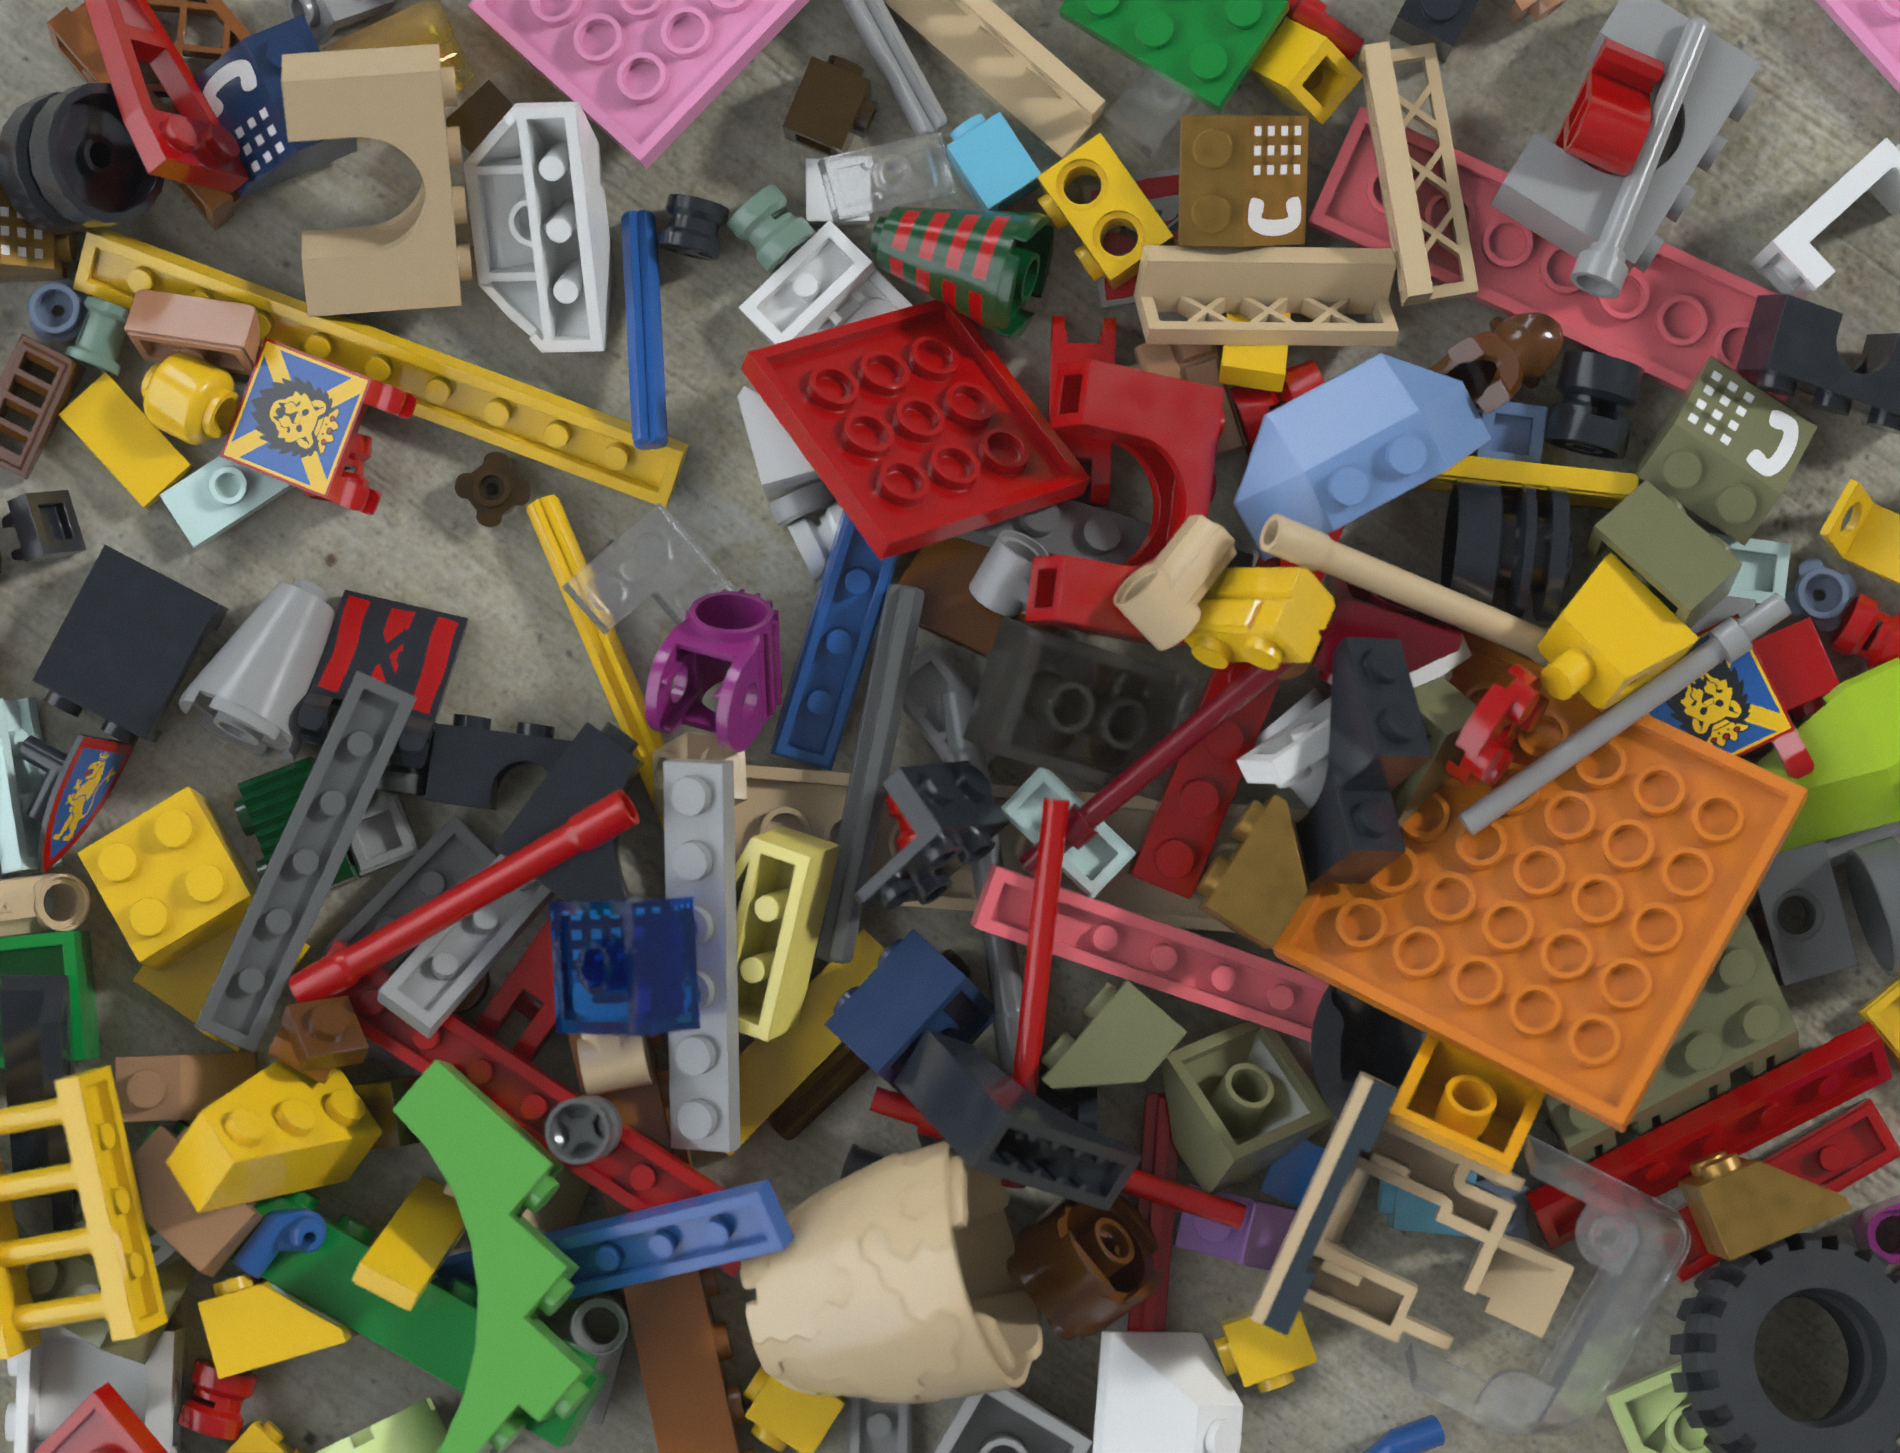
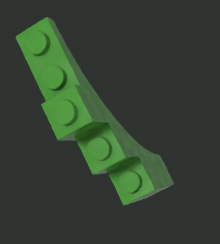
M435 1060L392 1110L426 1146L454 1193L470 1238L478 1289L476 1347L464 1397L446 1437L436 1453H489L493 1447L501 1453L525 1428L527 1422L520 1417L524 1411L528 1412L537 1422L552 1420L556 1414L564 1420L582 1403L590 1392V1389L583 1383L594 1369L537 1318L542 1311L547 1316L552 1315L567 1300L575 1288L568 1280L580 1267L522 1216L527 1209L533 1214L538 1212L552 1198L560 1186V1183L554 1178L565 1165L451 1063Z

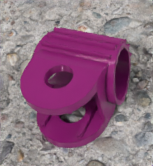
M723 589L722 592L706 593L705 596L693 601L689 610L685 611V620L675 626L662 643L649 673L645 694V715L647 723L653 731L672 734L683 724L716 733L717 744L726 750L739 753L751 745L762 730V725L774 715L777 705L782 704L779 611L773 610L772 600L765 601L761 598L760 593L752 595L745 593L744 589H740L738 592ZM676 676L675 684L671 692L672 682L674 677ZM724 681L714 694V698L719 699L716 713L707 708L702 699L711 687Z

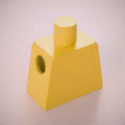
M1609 553L1538 643L1539 653L1549 662L1541 671V682L1545 690L1558 700H1568L1576 692H1579L1595 708L1605 710L1620 702L1683 658L1698 641L1699 637L1614 554Z

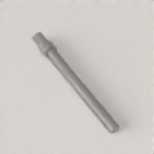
M1775 593L1739 619L1734 620L1732 617H1729L1708 632L1709 640L1459 813L1458 818L1470 835H1475L1724 660L1731 664L1753 649L1751 641L1791 614L1787 603L1778 593Z

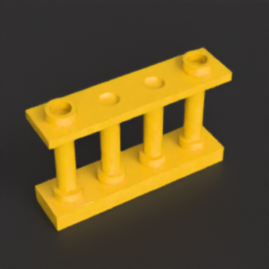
M110 1065L87 1069L55 1080L57 1098L0 1109V1135L62 1124L66 1131L72 1158L71 1163L5 1175L0 1155V1360L10 1359L42 1344L40 1333L42 1328L105 1318L109 1323L112 1341L136 1338L168 1322ZM76 1189L79 1192L86 1227L19 1239L11 1200ZM89 1253L94 1257L101 1292L33 1302L32 1293L29 1291L26 1264Z

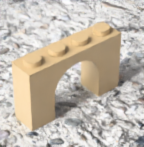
M439 44L282 54L281 82L288 142L353 137L381 140L405 153L415 164L423 179L419 193L407 209L391 220L370 226L301 231V260L308 317L462 306L460 282L473 281L470 243H457L455 224H468L465 185L452 186L450 166L463 165L459 126H446L445 107L457 106L454 67L441 68Z

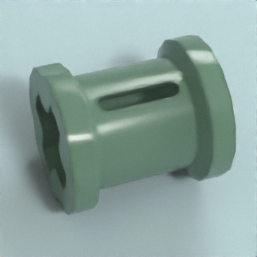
M87 296L83 305L88 309L75 346H67L64 355L88 367L119 376L122 367L117 363V360L127 337L124 328L130 311L110 302Z

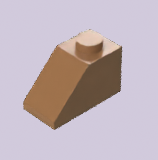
M248 1051L115 1057L116 1092L123 1122L196 1119L200 1111L258 1073L257 1051L255 1053Z

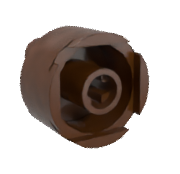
M1118 1195L1109 1211L1067 1198L1060 1199L1019 1232L1015 1241L1014 1253L1007 1259V1270L1013 1282L1026 1290L1034 1304L1047 1317L1052 1331L1064 1340H1072L1078 1335L1092 1336L1102 1332L1154 1294L1160 1287L1163 1279V1267L1155 1272L1152 1254L1159 1250L1156 1237L1140 1212L1121 1195Z

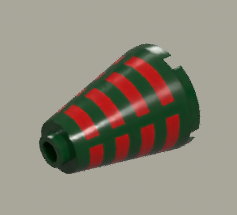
M894 207L887 217L880 216L876 221L871 235L870 250L872 253L877 254L879 268L996 334L1015 340L1025 332L1035 314L1034 312L1024 310L1027 300L1030 296L1041 298L1052 259L1054 227L1046 225L1052 220L1049 216L1036 212Z

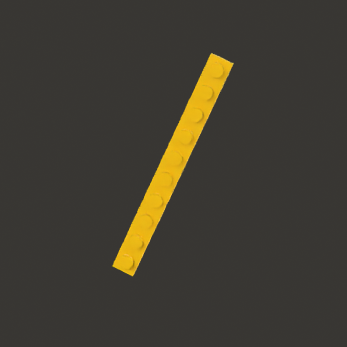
M99 227L96 230L86 232L73 285L75 290L129 310L131 309L135 293L142 289L252 305L255 307L259 319L261 346L266 337L416 395L418 401L413 415L663 508H666L672 500L689 444L668 436V443L664 448L637 449L632 439L631 422L342 315L308 317L307 305L304 301L110 229Z

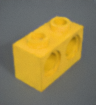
M1101 133L1038 176L1045 194L1038 198L1037 202L1045 214L1052 219L1051 222L1058 231L1069 225L1082 245L1075 249L1073 253L1094 283L1105 276L1115 290L1138 274L1143 245L1176 246L1173 234ZM1089 175L1098 179L1101 182V191L1094 201L1088 204H1076L1067 198L1068 186L1075 178ZM1125 226L1134 230L1138 235V241L1130 253L1123 256H1114L1103 249L1104 237L1111 229Z

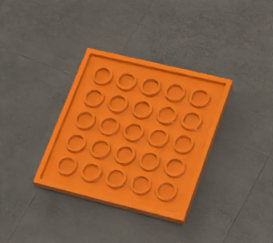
M1459 628L1472 656L1451 670L1453 677L1448 682L1474 704L1478 705L1495 682L1507 689L1517 679L1507 672L1513 665L1520 664L1539 677L1542 669L1545 667L1496 643ZM1542 685L1540 694L1550 700L1549 705L1533 730L1530 732L1524 729L1520 730L1508 751L1514 754V758L1506 773L1495 786L1492 787L1486 782L1480 781L1476 786L1469 788L1452 776H1449L1400 827L1406 852L1365 884L1310 883L1307 888V894L1274 945L1273 951L1275 957L1624 1133L1806 803L1808 789L1647 714L1472 836L1459 820V813L1614 706L1612 705L1605 710L1595 708L1579 692H1576L1568 700H1558L1552 697Z

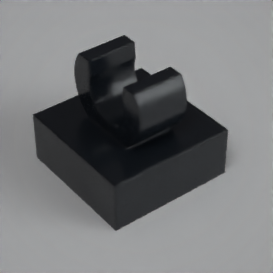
M68 490L25 493L7 501L10 513L4 516L1 523L3 528L15 527L21 546L20 549H15L11 552L13 560L32 562L69 558L87 550Z

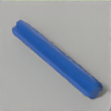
M649 210L628 211L621 217L632 439L637 449H661L668 443L657 227L653 212Z

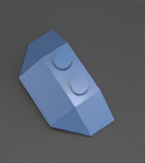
M1379 353L1264 415L1233 504L1262 560L1266 561L1275 556L1260 548V536L1264 525L1274 514H1280L1325 534L1330 533L1450 469L1492 438L1462 381Z

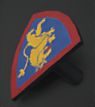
M78 734L69 754H66L33 735L25 739L20 747L19 757L46 772L26 812L30 817L42 822L38 843L39 872L44 874L69 851L89 827L122 774L133 752V746L122 741Z

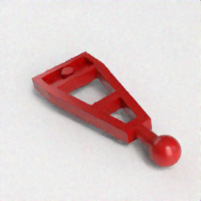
M84 0L123 122L148 174L233 193L249 179V176L239 157L240 148L236 139L220 124L194 76L147 0ZM138 61L150 64L180 115L153 109Z

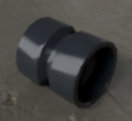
M1566 351L1563 355L1556 388L1563 395V400L1551 406L1544 441L1557 448L1582 455L1605 459H1623L1633 425L1625 416V412L1627 409L1633 408L1638 404L1645 370L1632 362L1612 356L1584 351ZM1592 407L1598 408L1597 415L1591 414Z

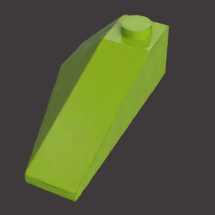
M1898 657L1838 684L1830 693L1822 698L1827 704L1801 726L1795 727L1814 762L1812 773L1800 779L1790 778L1775 748L1754 764L1808 789V799L1779 852L1900 821V659Z

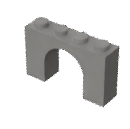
M1620 0L1585 57L1594 61L1606 37L1664 62V73L1660 81L1656 82L1650 94V99L1655 102L1684 27L1690 19L1660 0ZM1712 32L1709 34L1669 134L1670 150L1667 162L1655 169L1623 249V252L1627 255L1625 264L1629 272L1633 267L1643 273L1646 271L1665 241L1654 234L1664 217L1676 223L1696 192V189L1686 184L1696 167L1708 172L1728 139L1718 134L1727 117H1730L1734 121L1739 122L1759 91L1750 85L1749 82L1758 70L1761 62ZM1535 132L1490 205L1578 259L1581 251L1588 250L1592 242L1599 241L1624 177L1606 174L1592 168L1578 158L1565 153L1563 149Z

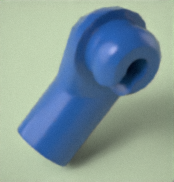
M1429 1415L1390 1429L1363 1453H1423L1442 1446L1445 1442V1435L1439 1420L1434 1415Z

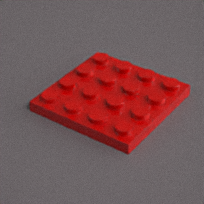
M936 299L748 351L741 367L742 372L880 560L1082 496L1091 480V477L1055 430L1050 428L1049 422L971 320Z

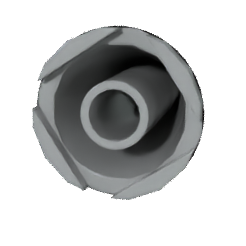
M294 579L292 585L278 583L186 688L178 702L180 709L187 714L190 707L194 705L203 712L198 725L247 752L263 757L267 748L271 747L283 751L278 762L286 764L294 762L302 744L299 741L298 734L301 730V727L298 725V714L303 701L310 691L335 614L334 610L326 603L329 595L320 587L303 579Z

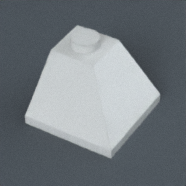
M1102 1331L1092 1453H1240L1243 1404L1202 1333L1181 1331Z

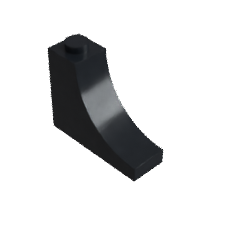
M609 721L601 731L589 722H586L493 848L507 857L562 826L571 816L616 790L621 789L628 794L635 777L644 765L643 762L632 755L639 743ZM619 835L591 851L577 854L535 878L573 908L581 910V914L649 965H655L667 949V941L649 925L641 913L640 917H630V907H636L623 877L619 856ZM610 908H620V918H611ZM591 909H600L601 919H591ZM641 926V936L631 937V927ZM611 928H621V937L612 933Z
M929 1029L926 1030L894 1081V1084L970 1168L1101 1210L1109 1211L1142 1159L1129 1144L1104 1135L1074 1120L1029 1092L995 1066L974 1045Z

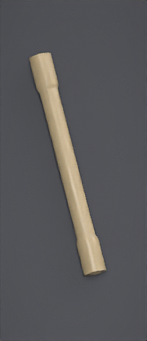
M1280 514L1271 516L1263 527L1260 536V548L1267 553L1301 567H1307L1312 571H1322L1528 656L1533 662L1546 667L1549 664L1539 653L1537 645L1550 627L1537 626L1338 543L1327 534Z

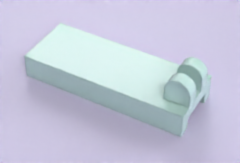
M36 697L19 700H3V698H0V864L2 874L38 871V843L42 822L30 817L26 812L46 772L19 757L20 747L27 737L33 735L42 740ZM62 858L59 859L50 869L62 867Z

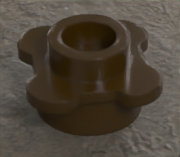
M494 451L488 453L484 458L483 465L471 474H460L455 482L456 494L460 498L470 501L477 511V521L484 527L492 528L498 526L502 522L504 515L509 514L516 506L526 505L531 497L530 485L526 481L516 478L509 468V458L502 452ZM490 484L498 485L499 492L496 495L488 494L487 488Z

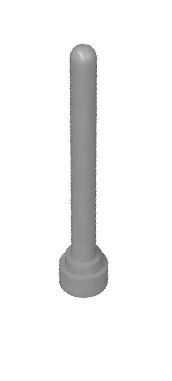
M1702 17L1691 18L1684 27L1652 107L1647 137L1632 169L1623 179L1599 241L1592 242L1589 249L1581 251L1570 279L1576 287L1588 294L1611 299L1618 297L1629 272L1625 264L1627 255L1623 252V249L1710 34V25Z

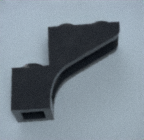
M1345 637L1334 650L1327 775L1315 805L1303 819L1295 824L1311 884H1365L1406 852L1390 791L1433 756L1400 639Z

